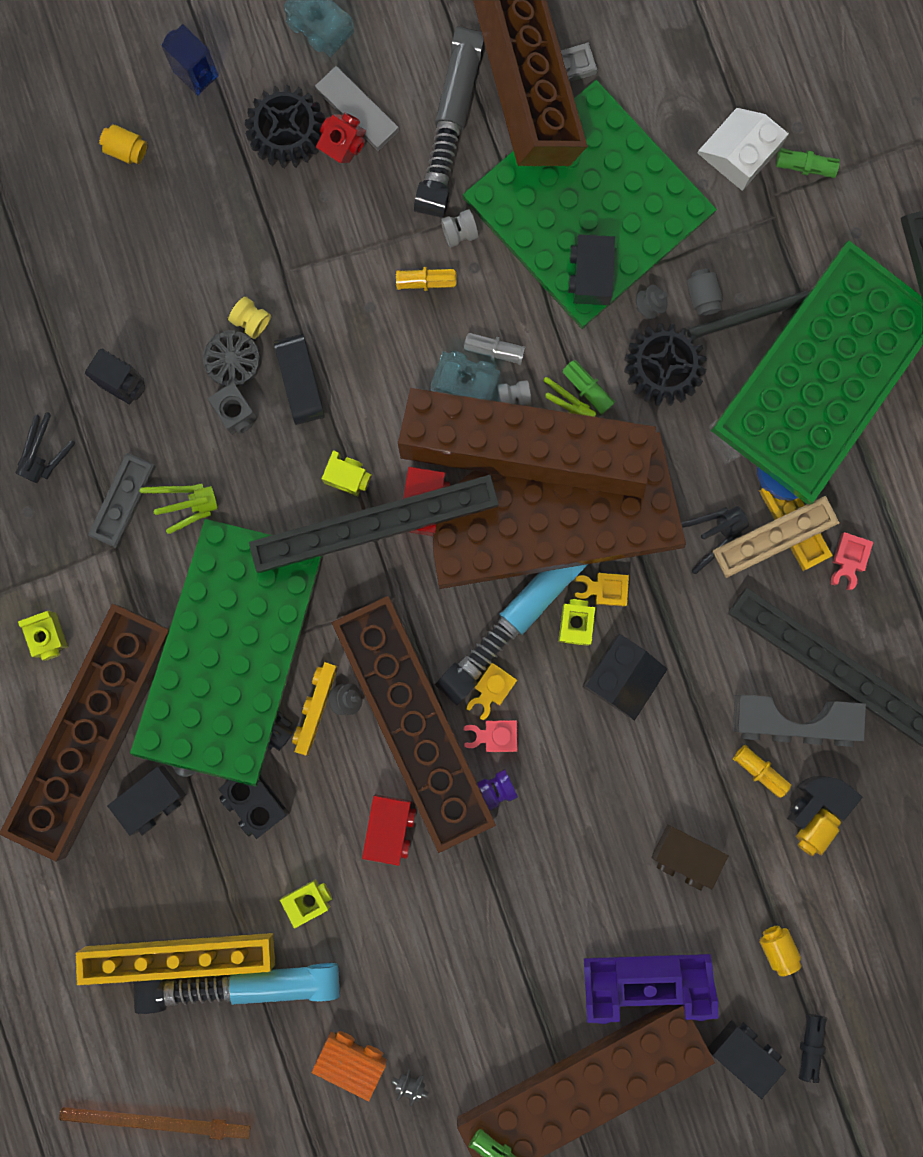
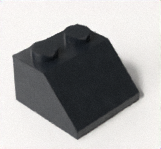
M618 634L584 683L583 688L635 721L668 669L646 650L623 635Z

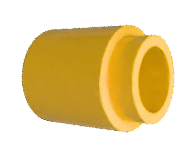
M114 124L109 129L104 128L101 133L99 144L102 145L103 153L128 164L134 162L139 165L146 154L147 142L142 140L140 135Z
M821 808L804 829L801 828L796 835V838L800 841L798 847L810 856H814L815 853L823 855L838 834V827L841 821L827 810Z
M773 926L763 932V937L759 942L772 970L777 971L779 976H788L797 972L802 967L800 963L801 956L789 930L780 926Z

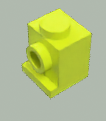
M333 451L322 476V481L324 484L358 497L361 490L366 491L372 474L362 469L363 464L348 457L342 461L339 452Z
M570 599V604H564L562 606L558 642L585 646L591 645L595 607H588V601ZM573 617L581 619L582 624L580 628L571 626L570 621Z
M45 611L18 621L32 657H41L42 661H46L60 656L59 650L68 647L55 612ZM41 631L46 634V639L42 643H40L38 633Z
M315 879L286 894L280 899V902L295 929L328 911L330 908L328 902L332 900V896L326 884L322 883L319 885ZM312 895L315 899V904L312 906L306 905L304 897Z

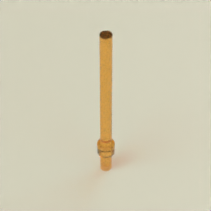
M62 1107L59 1114L60 1121L210 1135V1139L223 1140L224 1137L249 1139L251 1126L228 1124L226 1120L212 1119V1122L67 1107Z

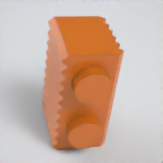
M338 1031L337 1034L330 1032L311 1073L369 1102L386 1067L387 1059L382 1057V1051L373 1046L367 1045L364 1049L362 1046L354 1043L355 1039L345 1032Z

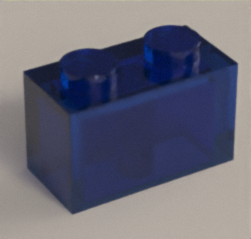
M184 24L166 35L161 46L173 73L198 96L219 76L209 49Z

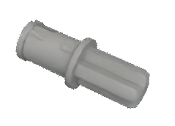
M473 333L467 334L464 343L466 351L489 356L492 361H494V358L517 363L518 365H521L525 346L500 341V337L493 339Z

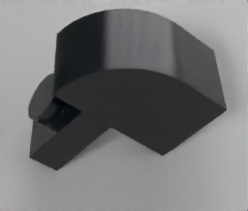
M813 776L805 779L797 786L806 796L804 798L800 796L795 800L789 809L792 813L787 819L796 827L804 829L818 811L823 808L840 821H844L863 797L840 779L827 776Z

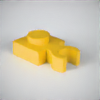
M597 573L596 582L587 576H577L575 582L585 583L587 590L585 593H574V598L583 600L590 595H594L595 605L626 607L629 575Z
M492 663L475 686V689L481 695L479 698H474L468 703L467 710L470 711L475 704H482L484 713L480 719L485 720L490 714V703L493 701L500 706L517 680Z

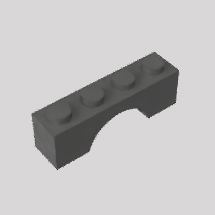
M735 695L733 732H741V739L760 740L761 734L773 735L772 741L791 742L792 736L804 737L803 743L822 745L823 739H835L834 746L854 747V741H864L866 704L826 702L823 710L817 717L809 722L797 724L787 720L780 714L772 697Z

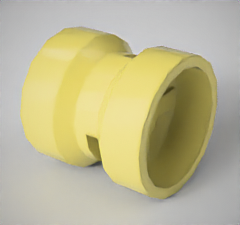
M243 297L233 307L228 320L236 327L241 326L245 328V333L252 339H256L269 324L271 314L264 309L257 310L252 300L248 297Z

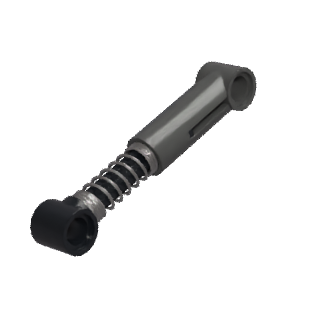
M456 26L450 62L435 119L438 135L434 137L436 143L432 146L434 151L431 152L432 158L429 160L431 166L427 168L428 173H426L424 181H420L418 185L414 212L440 218L445 216L450 188L447 187L449 181L447 173L451 171L449 165L453 163L451 157L454 156L453 149H456L454 143L458 141L457 136L465 127L475 78L485 46L481 31Z

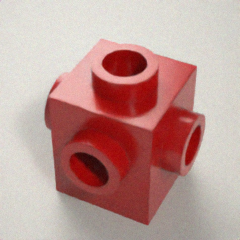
M344 112L343 115L332 114L331 117L326 118L321 126L320 133L322 135L316 148L339 163H350L353 156L358 155L365 144L363 137L367 130L360 127V120L349 113Z

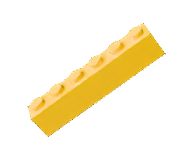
M273 933L85 946L76 952L77 985L271 972L275 966Z

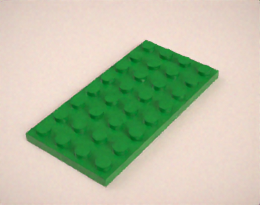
M848 240L710 431L803 502L809 505L813 504L923 346L922 296Z
M204 520L130 752L132 756L257 787L323 556L257 573L249 542L272 535L213 520Z

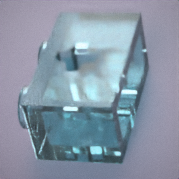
M288 0L283 5L286 14L285 21L288 26L296 33L302 32L316 51H324L329 57L354 33L352 18L332 0Z
M451 351L450 354L442 352L430 385L431 391L492 401L501 372L496 370L495 365L486 361H479V363L469 361L465 354L457 351ZM466 374H470L471 380L467 382V385L462 384V378Z

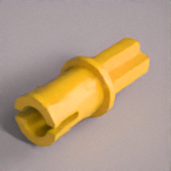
M423 267V270H396V286L398 290L424 288V291H428V288L455 287L457 284V274L454 269L427 270V267Z
M746 744L734 755L733 760L753 776L752 780L755 782L760 781L777 797L782 798L790 790L791 784L770 767L771 762L763 761Z

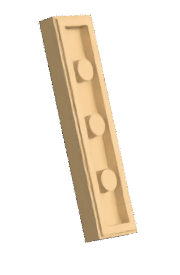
M824 496L814 501L813 504H807L712 550L725 578H728L840 523L827 497Z

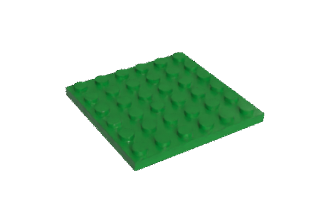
M597 80L574 98L588 147L571 166H518L514 151H512L463 194V200L581 329L585 328L714 215L717 210ZM578 234L615 236L613 297L610 305L574 304L573 293H568L569 274L574 275L575 264L569 263L570 246L576 245Z

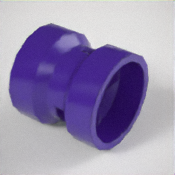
M505 769L496 773L495 778L490 780L483 779L477 782L490 811L497 808L500 802L504 800L512 801L518 798ZM494 784L500 795L499 797L496 796V793L492 787V785Z

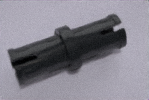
M808 1013L806 1014L804 1041L800 1042V1049L803 1052L798 1078L805 1082L811 1083L812 1079L813 1083H819L822 1055L826 1053V1047L823 1043L827 1017L815 1014L814 1017L813 1014Z

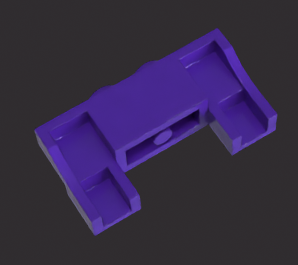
M710 954L584 958L587 1023L607 1024L610 1022H620L619 1007L683 1005L686 1020L705 1021L708 1019H719L718 998Z

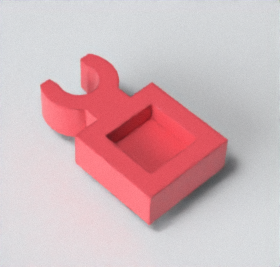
M845 532L840 535L832 563L841 566L832 575L831 585H838L840 577L845 576L848 579L846 590L850 591L856 587L857 576L855 570L859 572L865 571L873 546L872 541Z
M517 720L486 721V730H480L475 725L464 726L465 731L472 730L476 733V740L474 742L464 743L466 748H475L480 743H486V752H517Z

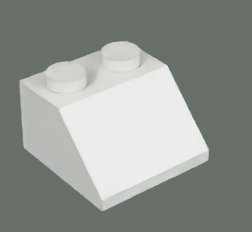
M736 108L697 153L743 191L778 152L779 148L782 147L789 133L766 114Z

